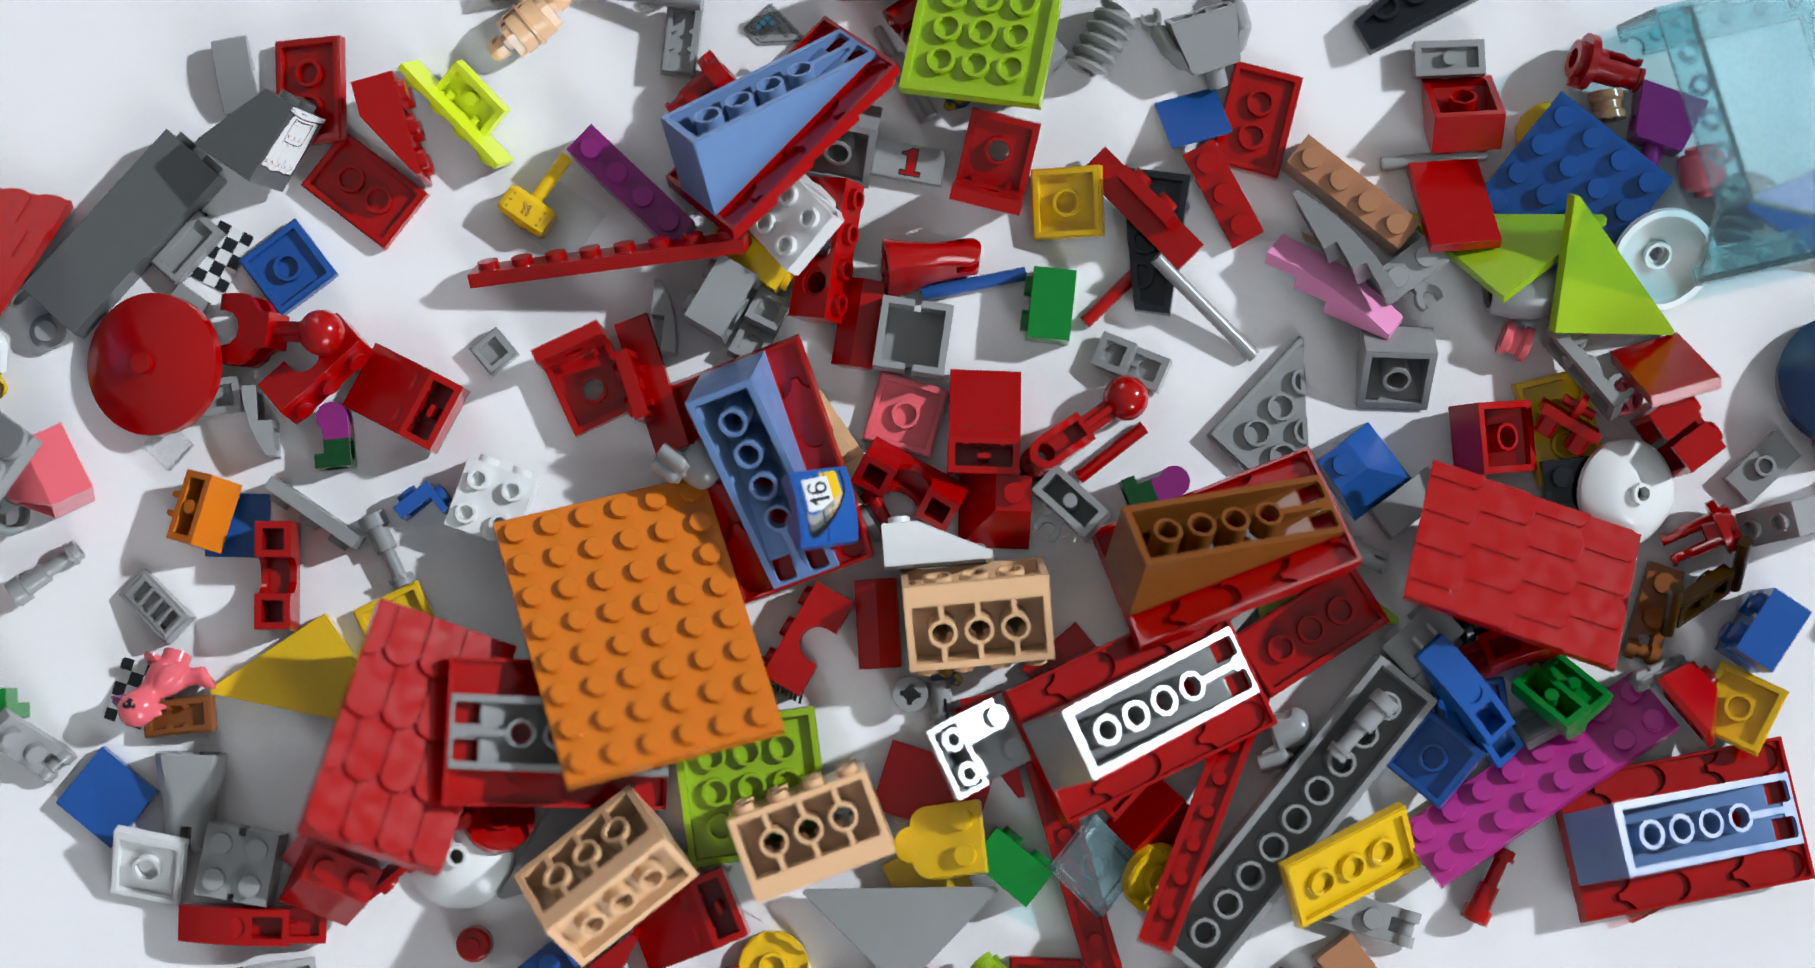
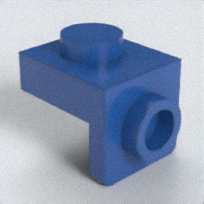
M426 481L417 489L415 486H411L397 497L399 503L393 509L401 519L409 521L434 501L442 513L447 515L450 508L449 503L453 499L440 483L434 486Z

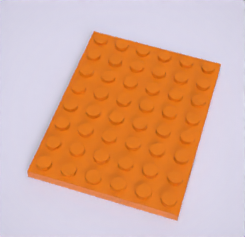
M681 479L678 484L666 482L493 523V530L567 791L784 735L785 728L707 489L694 488Z

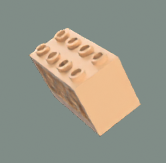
M1043 557L900 570L910 672H917L921 676H930L939 673V670L953 668L955 672L973 671L975 666L989 665L992 669H1004L1010 667L1011 663L1025 662L1027 665L1036 666L1047 663L1048 659H1055L1049 574Z
M851 758L836 764V770L823 775L821 770L812 772L801 778V784L789 788L787 783H783L768 789L766 797L754 800L753 796H748L733 803L734 807L729 810L726 822L757 904L896 853L894 838L865 760L857 763L856 758ZM845 806V808H851L852 810L849 811L848 816L842 817L835 814L838 812L837 808ZM810 819L811 821H816L815 828L807 829V827H802L803 820ZM770 832L782 835L781 840L778 842L767 838Z
M627 785L515 873L513 877L545 932L583 967L699 874L663 820L630 785Z

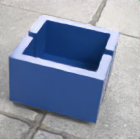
M1777 588L1753 590L1751 593L1748 591L1739 600L1736 606L1739 612L1733 621L1726 622L1718 632L1716 638L1720 641L1714 649L1749 673H1773L1812 612Z

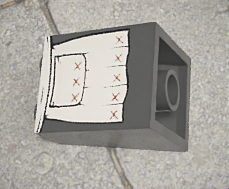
M264 89L201 135L194 145L246 180L283 192L312 144L313 139L324 124L325 119L314 113L317 106L300 96L296 97L283 89L279 94Z

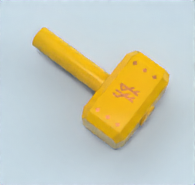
M561 152L532 194H529L518 185H511L497 205L500 212L512 220V223L520 229H525L536 238L543 239L558 219L555 212L543 202L573 160Z

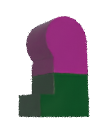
M337 402L324 403L316 413L317 425L322 429L324 454H314L315 469L329 471L357 468L355 435L351 412L348 408Z
M1169 466L1158 477L1137 484L1133 475L1121 480L1118 484L1126 504L1129 506L1178 498L1188 490L1190 477L1182 467Z

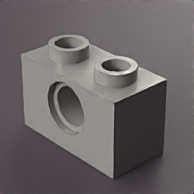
M1815 495L1737 513L1735 515L1739 530L1743 536H1748L1753 540L1752 547L1815 533Z

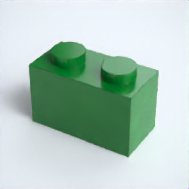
M1034 266L1032 275L1025 276L1023 296L1030 297L1029 310H1022L1020 331L1026 332L1025 341L1068 345L1070 341L1077 270Z
M1007 825L1003 830L995 826L985 838L989 872L985 874L1027 907L1053 875V872L1048 868L1051 861L1035 848L1029 853L1019 844L1023 838Z

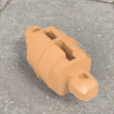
M521 0L517 4L514 3L513 7L501 16L502 19L496 23L502 35L500 37L496 35L488 43L487 51L497 62L512 54L511 50L514 48L522 57L529 52H533L542 43L545 44L546 40L564 24L556 13L560 10L563 12L571 4L572 0Z

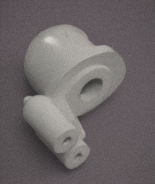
M698 438L684 453L675 450L665 443L649 465L653 471L669 483L675 482L678 484L683 479L694 488L702 490L714 485L720 477L704 443Z
M1292 707L1290 710L1274 714L1278 724L1268 728L1273 745L1264 750L1262 755L1257 756L1261 773L1287 767L1294 758L1293 754L1287 751L1301 747L1309 741L1312 735V724L1305 711Z

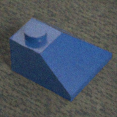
M1369 422L1365 423L1316 461L1328 488L1354 521L1411 479Z

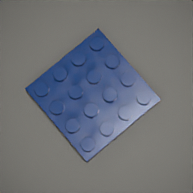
M1561 91L1487 181L1485 186L1494 214H1565L1568 194L1579 195L1592 214H1603L1607 217V224L1603 227V230L1615 245L1622 232L1634 220L1650 210L1673 182L1674 178Z

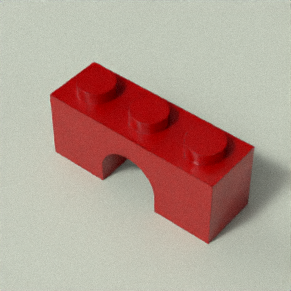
M338 313L336 315L341 319L345 328V338L337 351L330 355L319 356L316 364L303 372H297L283 361L258 384L259 388L275 407L296 425L303 419L308 418L315 408L329 395L337 392L341 384L357 370L363 368L376 353L354 327Z
M877 436L865 453L851 482L880 498H883L889 491L899 492L908 496L917 506L915 517L945 532L970 489L969 486Z
M255 521V557L259 559L261 566V585L259 592L254 593V630H300L301 523L294 521Z
M818 581L814 587L810 585L805 587L797 601L802 606L795 618L790 615L788 616L779 631V634L783 636L781 643L777 649L771 646L763 658L768 678L798 696H801L818 667L817 664L808 660L802 653L801 640L803 635L815 627L825 628L837 635L855 605L852 601Z

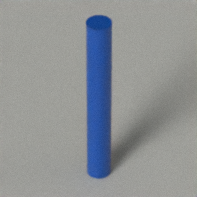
M1025 267L925 286L921 288L923 300L926 301L1025 281L1027 274Z

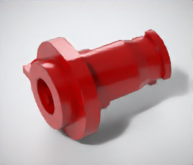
M1587 33L1581 40H1576L1568 52L1564 68L1565 75L1568 77L1566 86L1584 90L1593 82L1612 88H1625L1630 93H1636L1639 90L1646 74L1645 68H1639L1643 63V59L1633 60L1622 53L1602 48L1601 37L1592 33Z
M709 50L696 61L702 71L679 91L677 97L671 103L667 102L664 106L668 112H671L737 78Z
M1714 499L1705 502L1707 514L1678 526L1669 534L1664 535L1662 533L1659 535L1663 546L1700 530L1706 539L1670 555L1669 559L1674 567L1678 566V563L1685 559L1697 558L1724 546L1729 555L1735 553L1738 539L1743 535L1726 504L1718 507Z

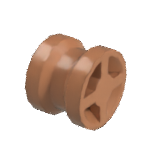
M1610 88L1589 93L1588 102L1593 107L1591 114L1603 124L1626 119V110L1621 105V100L1624 98V90Z

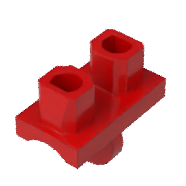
M1582 392L1577 399L1568 394L1562 397L1560 403L1569 407L1570 411L1546 397H1543L1538 404L1540 413L1533 426L1534 431L1551 439L1561 424L1571 430L1563 441L1562 446L1573 454L1580 456L1591 442L1596 445L1602 437L1599 434V428L1580 418V415L1589 420H1593L1597 411L1587 406L1590 395Z

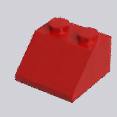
M1492 75L1421 79L1424 133L1431 153L1451 154L1460 151L1486 152L1488 150L1502 149L1506 111Z
M1531 400L1478 402L1448 407L1453 465L1455 467L1480 475L1537 471Z
M308 837L279 897V901L347 926L367 905L383 870L377 859Z

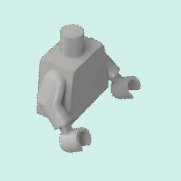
M1222 0L1223 2L1164 20L1165 26L1161 25V13L1158 9L1153 8V14L1157 19L1153 23L1146 22L1141 14L1140 21L1143 30L1151 33L1150 36L1160 53L1178 70H1186L1192 76L1204 73L1208 90H1216L1228 85L1224 67L1240 61V53L1245 50L1252 29L1245 2L1242 0Z

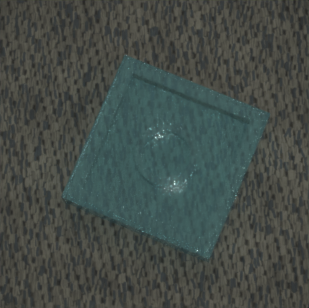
M1096 814L1089 815L1049 869L1099 918L1105 916L1123 892L1121 888L1122 874L1127 862L1133 857L1134 853Z

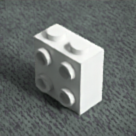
M480 454L478 460L468 457L444 524L497 543L493 523L529 515L540 482L532 479L534 472L521 467L513 466L511 472L500 468V460L483 454Z

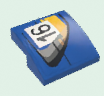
M846 466L791 472L781 478L792 509V513L785 520L797 552L854 544L858 541L856 502Z

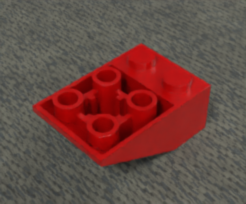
M393 71L350 82L360 117L427 187H432L430 176L435 175V169L430 154L426 155L421 145V142L426 141V137L420 120L417 121L414 113H412V109L417 108L411 87H407L404 79L399 80Z
M375 343L372 349L376 353L361 369L342 405L437 454L470 391L438 373Z
M950 369L947 475H1019L1021 372Z
M725 864L698 875L634 926L643 929L638 938V943L648 968L672 966L739 940L751 933Z

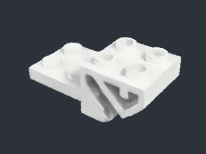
M806 174L777 198L778 204L748 229L787 272L797 276L844 222L842 212L836 209V201L821 185L813 182Z

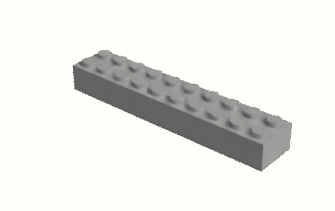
M1374 655L1313 730L1309 741L1297 750L1287 767L1281 770L1207 862L1172 953L1190 968H1225L1286 892L1278 863L1326 839L1334 832L1438 700L1385 657ZM1378 687L1399 705V708L1390 718L1386 716L1371 734L1366 733L1348 752L1351 759H1347L1342 764L1326 749L1331 745L1330 742L1332 740L1337 743L1356 723L1353 719L1370 702L1368 697Z

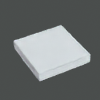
M118 825L113 834L109 893L179 907V904H182L184 901L189 839Z

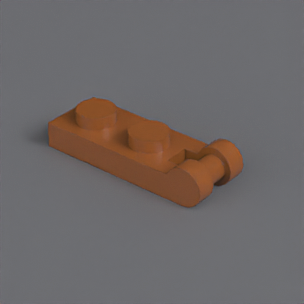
M1653 561L1647 562L1622 642L1620 656L1629 659L1637 657L1643 659L1647 665L1660 661L1665 637L1660 634V627L1669 587L1673 582L1682 583L1685 572ZM1640 634L1650 637L1648 646L1639 643Z

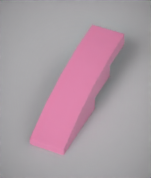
M1283 234L1268 250L1265 263L1296 276L1294 288L1326 301L1323 313L1385 340H1388L1401 324L1403 315L1391 304L1387 306L1379 293L1364 282L1357 284L1350 271L1334 261L1328 263L1325 256L1318 251Z

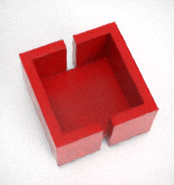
M1694 396L1657 407L1650 405L1629 421L1644 442L1653 445L1662 437L1665 441H1668L1657 450L1668 463L1673 478L1693 473L1726 448V445L1721 440L1723 439V434L1713 422H1707L1702 419L1701 405Z

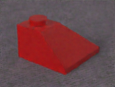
M960 476L959 481L969 486L970 489L958 510V537L975 544L983 543L990 549L1028 550L1032 512V476Z
M1693 660L1662 676L1657 680L1661 694L1703 743L1710 748L1715 744L1719 691L1715 684L1719 682V679L1707 665L1700 668Z

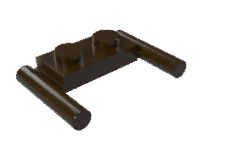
M1742 536L1738 539L1731 568L1723 563L1713 571L1707 570L1699 576L1695 583L1687 588L1680 582L1670 584L1660 627V634L1663 637H1672L1675 633V628L1678 629L1727 596L1730 591L1738 592L1741 590L1753 545V540L1750 537Z

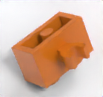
M187 469L181 491H173L172 496L178 498L175 510H167V514L172 517L166 538L221 554L243 485L211 474Z

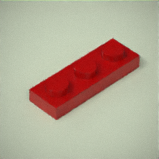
M1214 138L1182 155L1232 249L1265 232Z

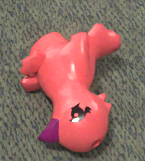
M164 648L161 656L154 652L145 651L144 658L150 667L147 670L143 683L126 694L111 696L112 703L117 707L120 720L130 727H142L148 725L156 717L161 716V710L167 708L165 704L160 703L161 699L173 696L188 686L199 685L211 690L216 688V684L205 667L192 668L189 666L192 659L189 654L175 648Z

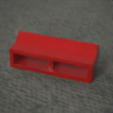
M856 277L849 279L847 290L848 308L843 316L842 325L837 324L831 364L841 368L864 371L872 369L886 282Z
M896 578L854 580L859 670L901 667Z

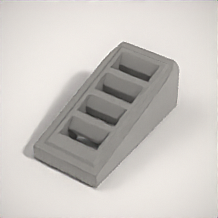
M143 569L119 594L165 643L172 644L197 618L146 569ZM147 582L150 587L137 600L132 595ZM156 592L159 597L146 609L143 604ZM166 602L169 606L157 618L152 614ZM175 611L178 616L165 627L162 623Z

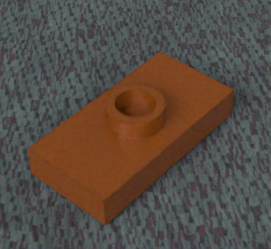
M215 695L161 700L160 703L165 704L167 708L161 710V716L156 717L152 722L144 726L145 738L149 739L218 731Z

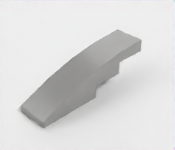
M1297 190L1292 193L1301 216L1328 263L1342 257L1357 284L1371 278L1387 306L1400 299L1395 283L1381 262L1349 226L1329 209L1303 192Z

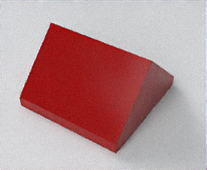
M1160 780L1147 786L1115 822L1108 819L1104 824L1134 854L1148 844L1163 842L1174 845L1189 804L1164 780Z

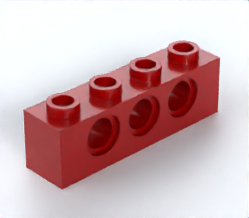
M810 176L813 182L821 185L836 201V209L842 212L844 222L798 276H794L788 315L810 323L842 325L843 316L848 308L847 291L849 279L853 275L852 262L855 244L859 238L858 225L860 212L865 201V186L848 178Z

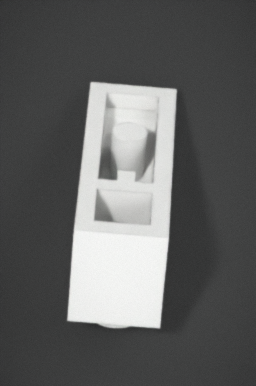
M909 516L888 518V523L881 524L885 571L993 561V550L922 522L910 521Z

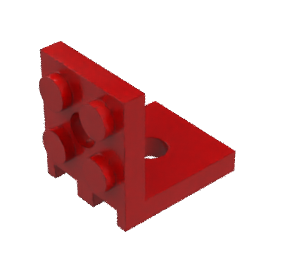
M972 107L959 167L951 187L949 199L1019 216L1042 123ZM1001 140L1008 145L1009 154L1005 159L996 160L990 156L989 145L993 141Z
M597 320L530 350L536 364L546 372L576 437L628 414L624 405V398L627 397L624 385L617 381L613 371V365L616 364L613 355L615 350L607 332ZM591 380L600 381L603 385L602 395L595 400L588 399L584 395V387Z

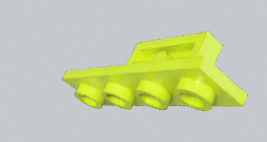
M419 60L404 62L398 66L397 69L405 76L406 83L414 90L419 91L429 101L431 109L438 115L443 116L453 126L455 134L460 139L468 142L478 152L477 155L484 164L497 169L510 165L514 161L507 151L490 135L511 109L464 60L456 61L440 81Z

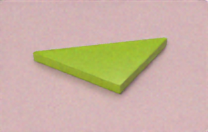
M1568 194L1548 330L1554 333L1673 335L1674 329L1579 195Z
M1413 213L1412 215L1420 221L1419 215ZM1494 214L1502 238L1499 248L1448 251L1444 253L1504 304L1558 262L1565 214ZM1593 214L1602 228L1606 226V216L1603 214ZM1420 223L1417 226L1416 230L1424 236L1422 225Z

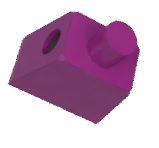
M1644 79L1639 90L1633 93L1626 141L1641 147L1640 153L1658 166L1662 155L1673 158L1684 149L1705 111L1708 101Z

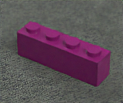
M592 124L566 149L574 161L655 237L666 235L669 236V240L682 238L683 234L697 229L694 220Z

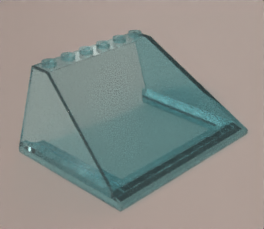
M1686 0L1655 7L1618 24L1616 30L1620 42L1625 43L1629 39L1638 40L1642 44V55L1667 50L1714 197L1716 209L1700 265H1696L1692 269L1697 287L1815 260V0Z

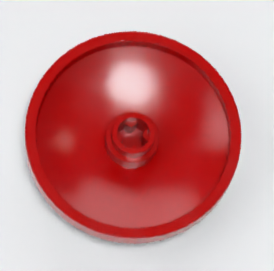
M162 293L135 295L112 308L95 330L87 358L89 385L93 397L102 412L120 428L135 434L148 436L174 434L194 424L213 402L221 382L223 367L222 350L218 335L205 314L185 299Z

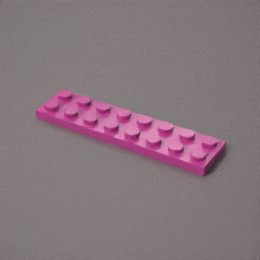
M1634 671L1607 688V690L1614 694L1612 703L1587 723L1585 732L1578 737L1567 739L1562 734H1559L1531 750L1524 746L1500 769L1491 765L1461 785L1441 810L1435 805H1431L1409 820L1415 842L1414 850L1421 863L1441 889L1679 731L1680 725L1651 689L1637 692L1629 684V678L1632 677Z

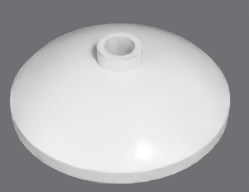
M1661 208L1643 214L1622 232L1615 244L1617 250L1660 311L1677 307L1694 297L1709 279L1715 263L1716 247L1710 229L1695 214L1679 208ZM1657 247V252L1649 256L1651 250Z
M1616 439L1596 449L1585 462L1577 485L1579 511L1591 514V517L1632 529L1636 533L1641 534L1640 543L1648 540L1661 529L1670 514L1674 498V482L1668 463L1657 449L1644 441L1636 439ZM1639 489H1641L1640 498L1637 495Z
M456 830L446 861L443 864L441 873L437 877L414 871L410 875L421 893L434 903L452 909L473 908L488 902L500 893L514 869L516 853L515 850L502 854L485 852L472 844L464 830L462 832ZM455 849L463 853V860L460 863L454 862L451 858V854Z

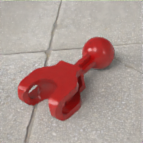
M224 293L221 295L220 310L232 312L238 320L236 337L229 344L221 345L224 365L260 368L276 352H286L287 342L301 343L309 353L326 356L337 351L344 341V325L341 319L331 311L315 310L304 316L301 321H289L290 316L278 314L272 303L265 298L253 297L246 293Z
M1129 375L1118 376L1111 380L1104 390L1101 403L1081 417L1076 411L1033 441L1020 456V469L1022 473L1032 476L1033 480L1041 479L1049 470L1058 465L1061 466L1090 445L1096 439L1093 434L1115 418L1122 421H1130L1142 415L1149 400L1148 391L1143 382ZM1038 452L1043 453L1047 461L1040 458ZM1029 460H1030L1031 464H1032L1036 469H1034V468H1032V467L1030 466Z

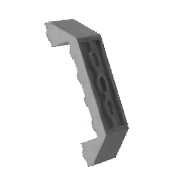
M1099 646L1094 647V648H1092V649H1090V650H1088V651H1086V652H1089V651H1091V650H1093V649H1095V648H1098ZM1083 652V653H1081V654H1079V655H1077V656H1075V657H1073V658H1070V659H1068V660H1066V661H1064V662H1062V663H1060V664H1058V665H1055V666H1053V667H1051V668H1049V669H1047V670H1045V671H1043V672H1041V673H1039V674H1037V675H1035V676H1033V677H1031V678H1029V679H1032V678H1034V677H1036V676H1038V675H1040V674H1042V673H1044V672H1046V671H1048V670H1050V669H1053V668H1055V667H1057V666H1059V665H1061V664H1064V663H1066V662H1068V661H1070V660H1072V659H1074V658H1076V657H1078V656H1080V655H1082V654H1084V653H1086V652ZM1001 693L924 732L955 800H959L988 785L989 781L1032 760Z

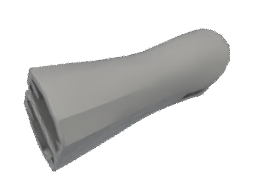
M193 751L156 752L155 759L163 804L165 834L187 838V829L191 827V849L193 852H202L207 823L215 821L228 754L205 751L197 753Z

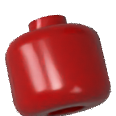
M473 925L462 930L456 940V950L459 956L471 963L487 958L494 946L491 932L480 925Z

